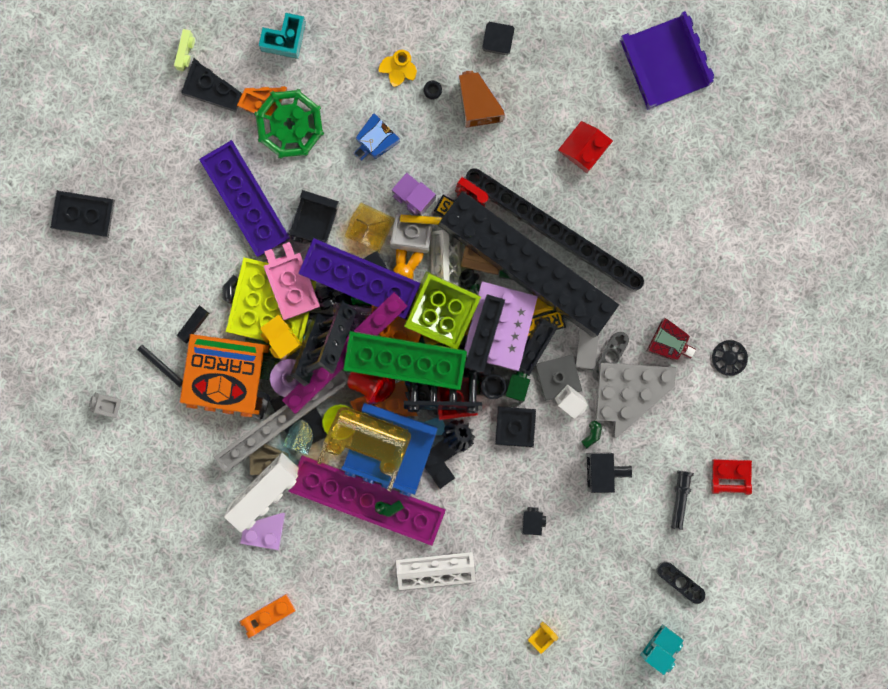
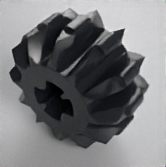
M463 419L458 421L452 420L444 427V432L441 435L445 438L443 443L448 444V449L453 448L454 453L459 451L465 452L474 444L475 436L472 434L474 429L469 428V423L464 424Z

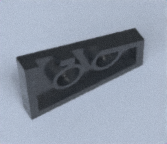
M193 58L181 91L182 95L236 112L242 93Z

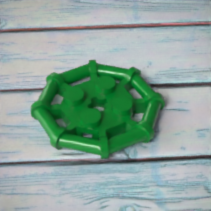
M300 89L270 92V96L258 111L254 113L257 123L258 142L264 144L280 159L282 157L301 155L306 157L319 138L324 136L320 105L315 104ZM294 98L292 104L281 105L279 102L280 99ZM298 99L311 110L305 112L297 106ZM275 103L277 106L276 110L271 116L266 115L265 113ZM312 113L315 129L309 128L308 116ZM288 118L294 122L292 129L284 126V122H287ZM264 119L269 120L271 132L268 134L265 133ZM306 133H313L307 143L303 145L301 140ZM272 135L281 142V147L279 148L268 138ZM289 143H297L300 148L285 149V146Z

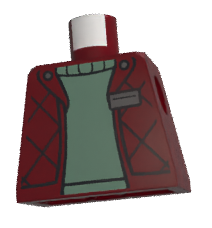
M663 318L646 351L676 361L680 358L681 354L691 359L696 349L687 345L690 336L668 319Z

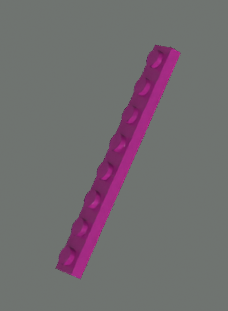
M394 292L354 332L379 335L408 306ZM349 336L346 339L333 374L323 367L315 370L310 384L304 386L299 383L282 400L294 414H297L344 369Z

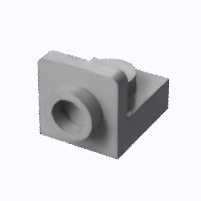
M95 392L89 401L90 411L116 418L121 399Z

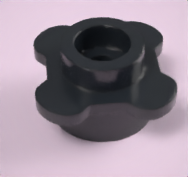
M466 269L459 276L460 284H464L465 288L469 289L480 276L478 273L475 274L473 269Z

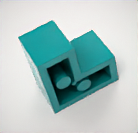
M285 13L281 31L262 27L259 41L261 52L299 59L306 26L305 17Z
M662 624L640 656L648 664L665 675L666 672L669 673L674 668V661L676 659L673 655L680 652L684 640Z

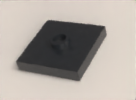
M498 406L495 445L534 448L536 409Z

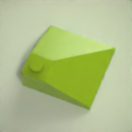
M426 271L404 327L449 347L458 349L481 296Z

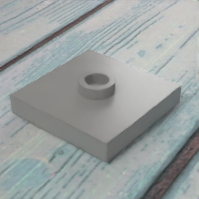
M396 214L390 248L428 253L433 224L400 222L401 214Z

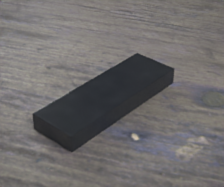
M540 317L526 341L519 368L520 372L530 376L558 329L557 325Z

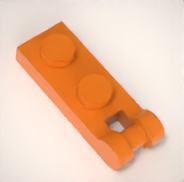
M285 594L239 622L241 626L245 627L246 635L250 638L296 610L288 595ZM254 619L258 623V626L255 628L251 624V621Z

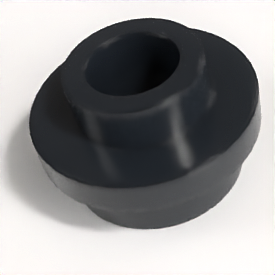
M435 80L428 81L423 88L424 95L431 100L438 99L442 94L441 84ZM435 87L437 91L430 93L429 89Z

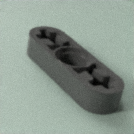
M616 332L612 335L595 369H593L592 375L596 381H598L599 375L596 373L599 370V362L610 363L605 359L607 352L612 351L616 355V359L612 363H618L629 343V337L626 333ZM622 335L625 343L619 344L617 348L621 349L619 353L616 349L610 348L611 344L615 346L617 343L615 337Z

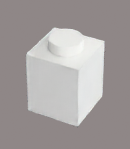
M569 385L555 397L558 406L574 419L578 415L583 414L588 406L584 397Z

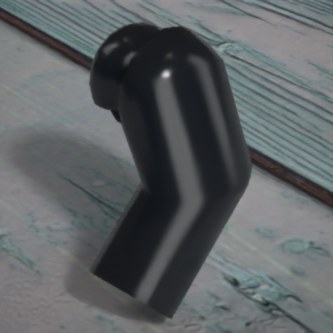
M234 274L222 287V298L229 304L233 303V288L238 282V278Z

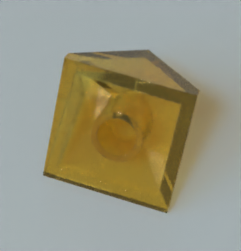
M360 203L351 217L345 237L379 253L395 218Z

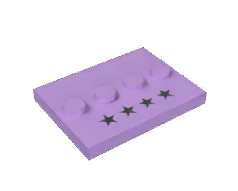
M482 281L478 292L481 299L472 316L464 350H467L466 358L469 354L486 295L489 294L506 300L487 363L519 371L538 296Z

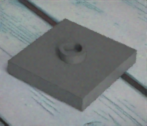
M573 354L536 364L545 401L554 399L567 385L577 392L582 391Z

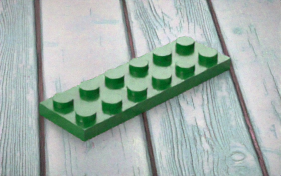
M350 331L344 371L460 390L467 350Z

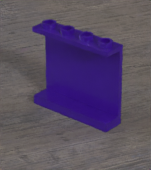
M686 11L682 12L677 18L632 35L629 33L624 34L620 38L621 45L647 110L710 86L714 82V73L707 66L706 53L704 50L701 51L699 46L700 38L697 33H694L692 18L690 15L687 16Z

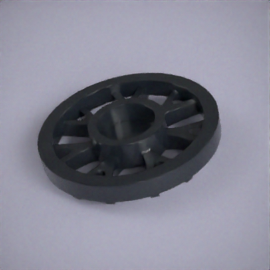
M726 340L719 343L712 353L713 366L719 373L726 376H734L741 373L748 362V354L745 347L734 340ZM728 343L730 350L725 351L723 344ZM735 344L740 347L737 352L732 350ZM717 350L723 352L722 357L715 356ZM744 353L745 359L739 360L738 354ZM720 360H722L724 363V365L721 368H719L716 364ZM736 362L742 365L739 370L734 365ZM727 365L732 366V373L726 372Z

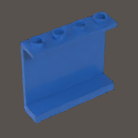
M364 403L345 463L341 470L345 471V475L354 478L356 475L364 477L363 481L374 484L375 481L382 483L381 487L392 490L396 488L403 495H415L438 427Z

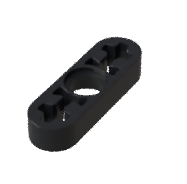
M664 561L657 566V574L692 603L699 604L704 601L706 596L704 589L670 562ZM663 566H670L669 571L673 574L677 571L678 574L673 578L668 574L662 575L663 570L661 568ZM679 577L686 579V585L682 588L676 586V580ZM689 587L696 592L700 590L699 595L701 597L699 599H692L694 595L689 591L685 594L684 591L688 590Z

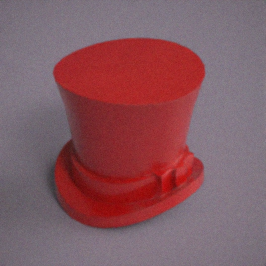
M351 372L347 385L350 389L365 395L364 398L367 399L368 404L374 405L386 400L393 393L395 379Z

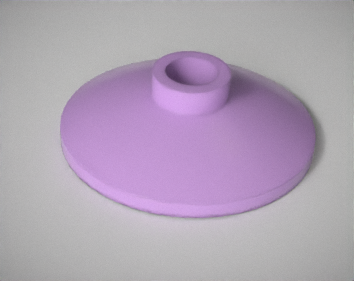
M285 359L278 362L270 374L272 388L283 397H286L300 383L294 378L292 382L286 381V376L291 374L296 360Z

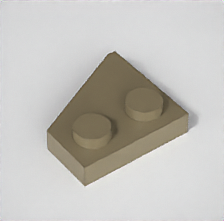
M268 444L263 445L249 456L250 475H260L281 453L285 454L288 458L289 453Z

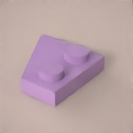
M282 512L256 520V523L249 530L245 529L242 532L240 544L279 550L285 513Z

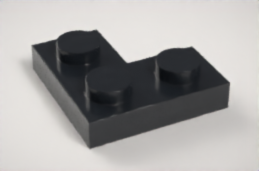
M445 439L431 448L425 464V469L439 489L455 479V476L445 462L459 453H454L453 448L448 449V444L443 443Z

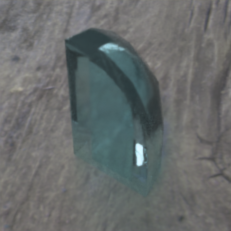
M298 420L294 423L287 434L283 447L308 455L313 440L312 429L309 424L303 420Z

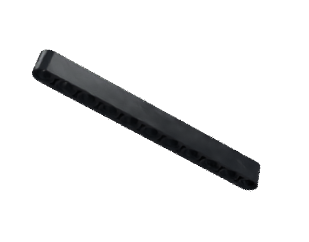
M472 168L467 172L466 180L486 192L488 199L629 291H637L643 287L644 278L635 270L481 170ZM477 174L480 180L473 183L469 180V176ZM492 184L496 190L493 193H488L485 190V186ZM509 195L511 202L505 204L502 202L501 197ZM519 205L526 206L527 213L520 214L517 211V207ZM536 215L541 216L543 223L535 224L533 217ZM557 226L559 234H551L549 227ZM572 236L575 239V244L568 245L565 238ZM582 247H589L591 254L589 256L583 255L581 252ZM598 257L606 258L607 265L600 266L598 264ZM615 267L623 270L621 277H617L614 274ZM632 277L638 279V287L631 286L630 279Z

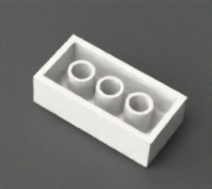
M281 453L229 504L224 518L241 533L245 529L249 530L256 523L255 519L259 515L262 517L269 510L268 506L272 502L276 503L283 496L282 492L286 488L289 490L295 485L299 468L285 454Z

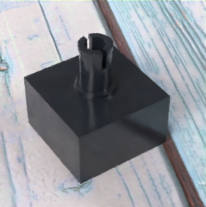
M586 453L588 492L615 493V478H632V466H614V453Z

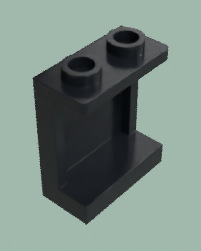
M302 190L301 200L288 234L292 236V240L300 243L305 240L310 242L311 245L313 238L327 243L340 203L339 201Z

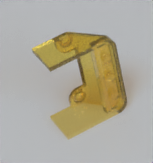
M342 407L338 410L325 438L317 464L321 465L326 452L339 455L343 453L345 448L351 449L381 461V472L392 477L387 489L391 491L410 442L411 434L408 430L357 410Z

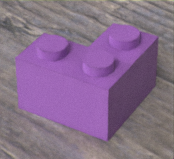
M407 172L392 189V193H394L392 197L400 204L404 202L407 205V210L413 215L418 214L422 216L436 200V194L422 182H417Z

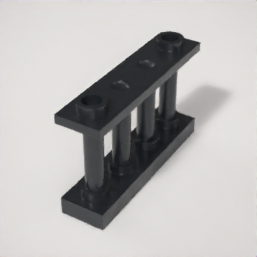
M341 301L334 316L326 319L319 313L313 315L290 376L306 386L310 384L313 373L317 369L323 367L331 374L335 372L356 315L354 309L344 301Z
M464 369L463 373L469 375V402H457V389L449 388V401H437L438 386L430 385L429 401H418V383L410 382V401H404V409H408L409 412H419V410H466L467 413H478V411H482V402H476L477 375L479 373Z

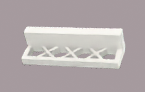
M444 230L432 231L431 274L449 281V276L452 273L454 276L453 284L461 287L459 279L461 274L460 241L454 238V244L451 246L449 243V233ZM450 255L454 257V263L452 265L449 262Z
M473 552L396 560L399 590L476 582ZM471 572V576H461L462 573ZM443 575H450L449 578H442ZM431 577L430 580H423L422 578ZM402 579L412 580L411 582L402 583Z

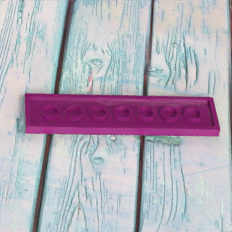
M304 455L301 456L297 466L299 468L297 472L298 477L296 478L297 482L288 492L433 546L446 509L412 496L403 495L394 489H385L378 483L374 482V484L365 482L362 477L357 475L355 478L345 475V471ZM400 500L404 506L402 510L391 517L380 515L375 511V504L379 501L392 505Z

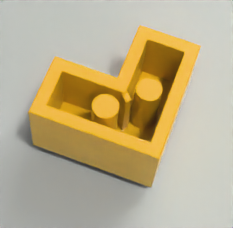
M277 315L260 328L262 331L260 335L266 343L270 342L271 348L269 350L275 358L285 360L301 349V342L281 315Z

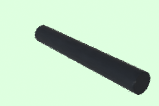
M143 344L137 349L179 388L182 387L183 380Z

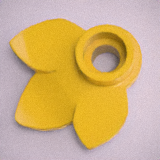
M398 50L393 56L385 57L379 66L380 73H389V79L393 87L402 84L405 78L413 81L417 74L416 66L411 62V55L406 50ZM401 56L406 59L403 63L398 61Z

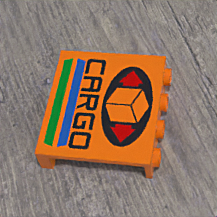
M190 334L180 403H185L187 408L197 409L198 406H204V410L213 412L216 411V408L223 409L222 413L234 415V411L241 412L240 416L252 417V414H259L260 410H255L263 353L269 352V345Z

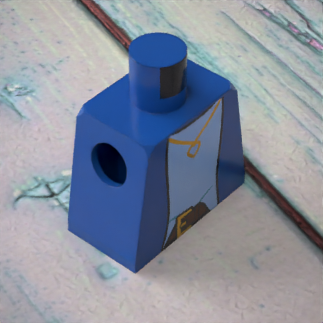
M373 113L356 137L357 142L361 146L354 154L361 161L368 154L377 159L400 142V138Z

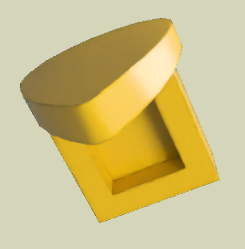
M544 622L540 623L541 626L527 639L540 654L554 641L559 639L556 633Z

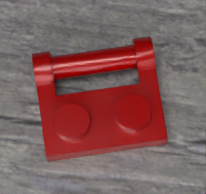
M461 177L455 189L457 197L463 191L485 207V203L488 201V194Z
M712 459V494H719V492L752 494V460ZM719 479H743L744 485H720Z

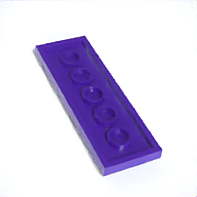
M232 140L199 159L257 258L264 255V251L274 249L291 239Z
M315 238L312 240L298 273L377 308L395 292L408 306L399 315L403 319H406L421 285L417 281Z

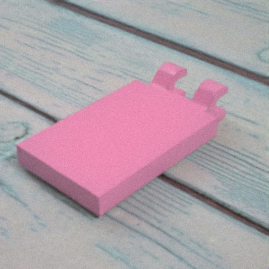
M290 242L283 244L286 256L276 259L272 249L264 251L269 263L264 268L284 321L320 308L311 280L298 274L303 264V259L300 253L294 254Z

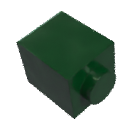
M516 372V375L511 374L505 397L522 402L525 401L531 380L527 379V374Z

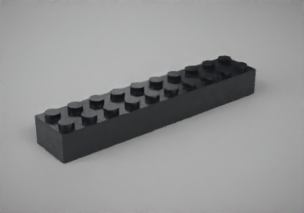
M463 191L438 224L444 231L530 293L538 296L537 298L593 338L599 335L620 305Z

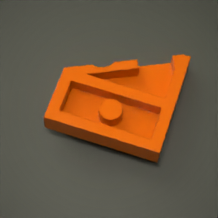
M287 87L245 88L237 106L254 114L270 96V92L287 91ZM273 103L265 114L271 116L277 108L276 104Z

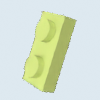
M182 30L174 63L175 68L180 71H185V67H189L191 60L189 51L190 48L193 49L195 44V37H193L190 30Z

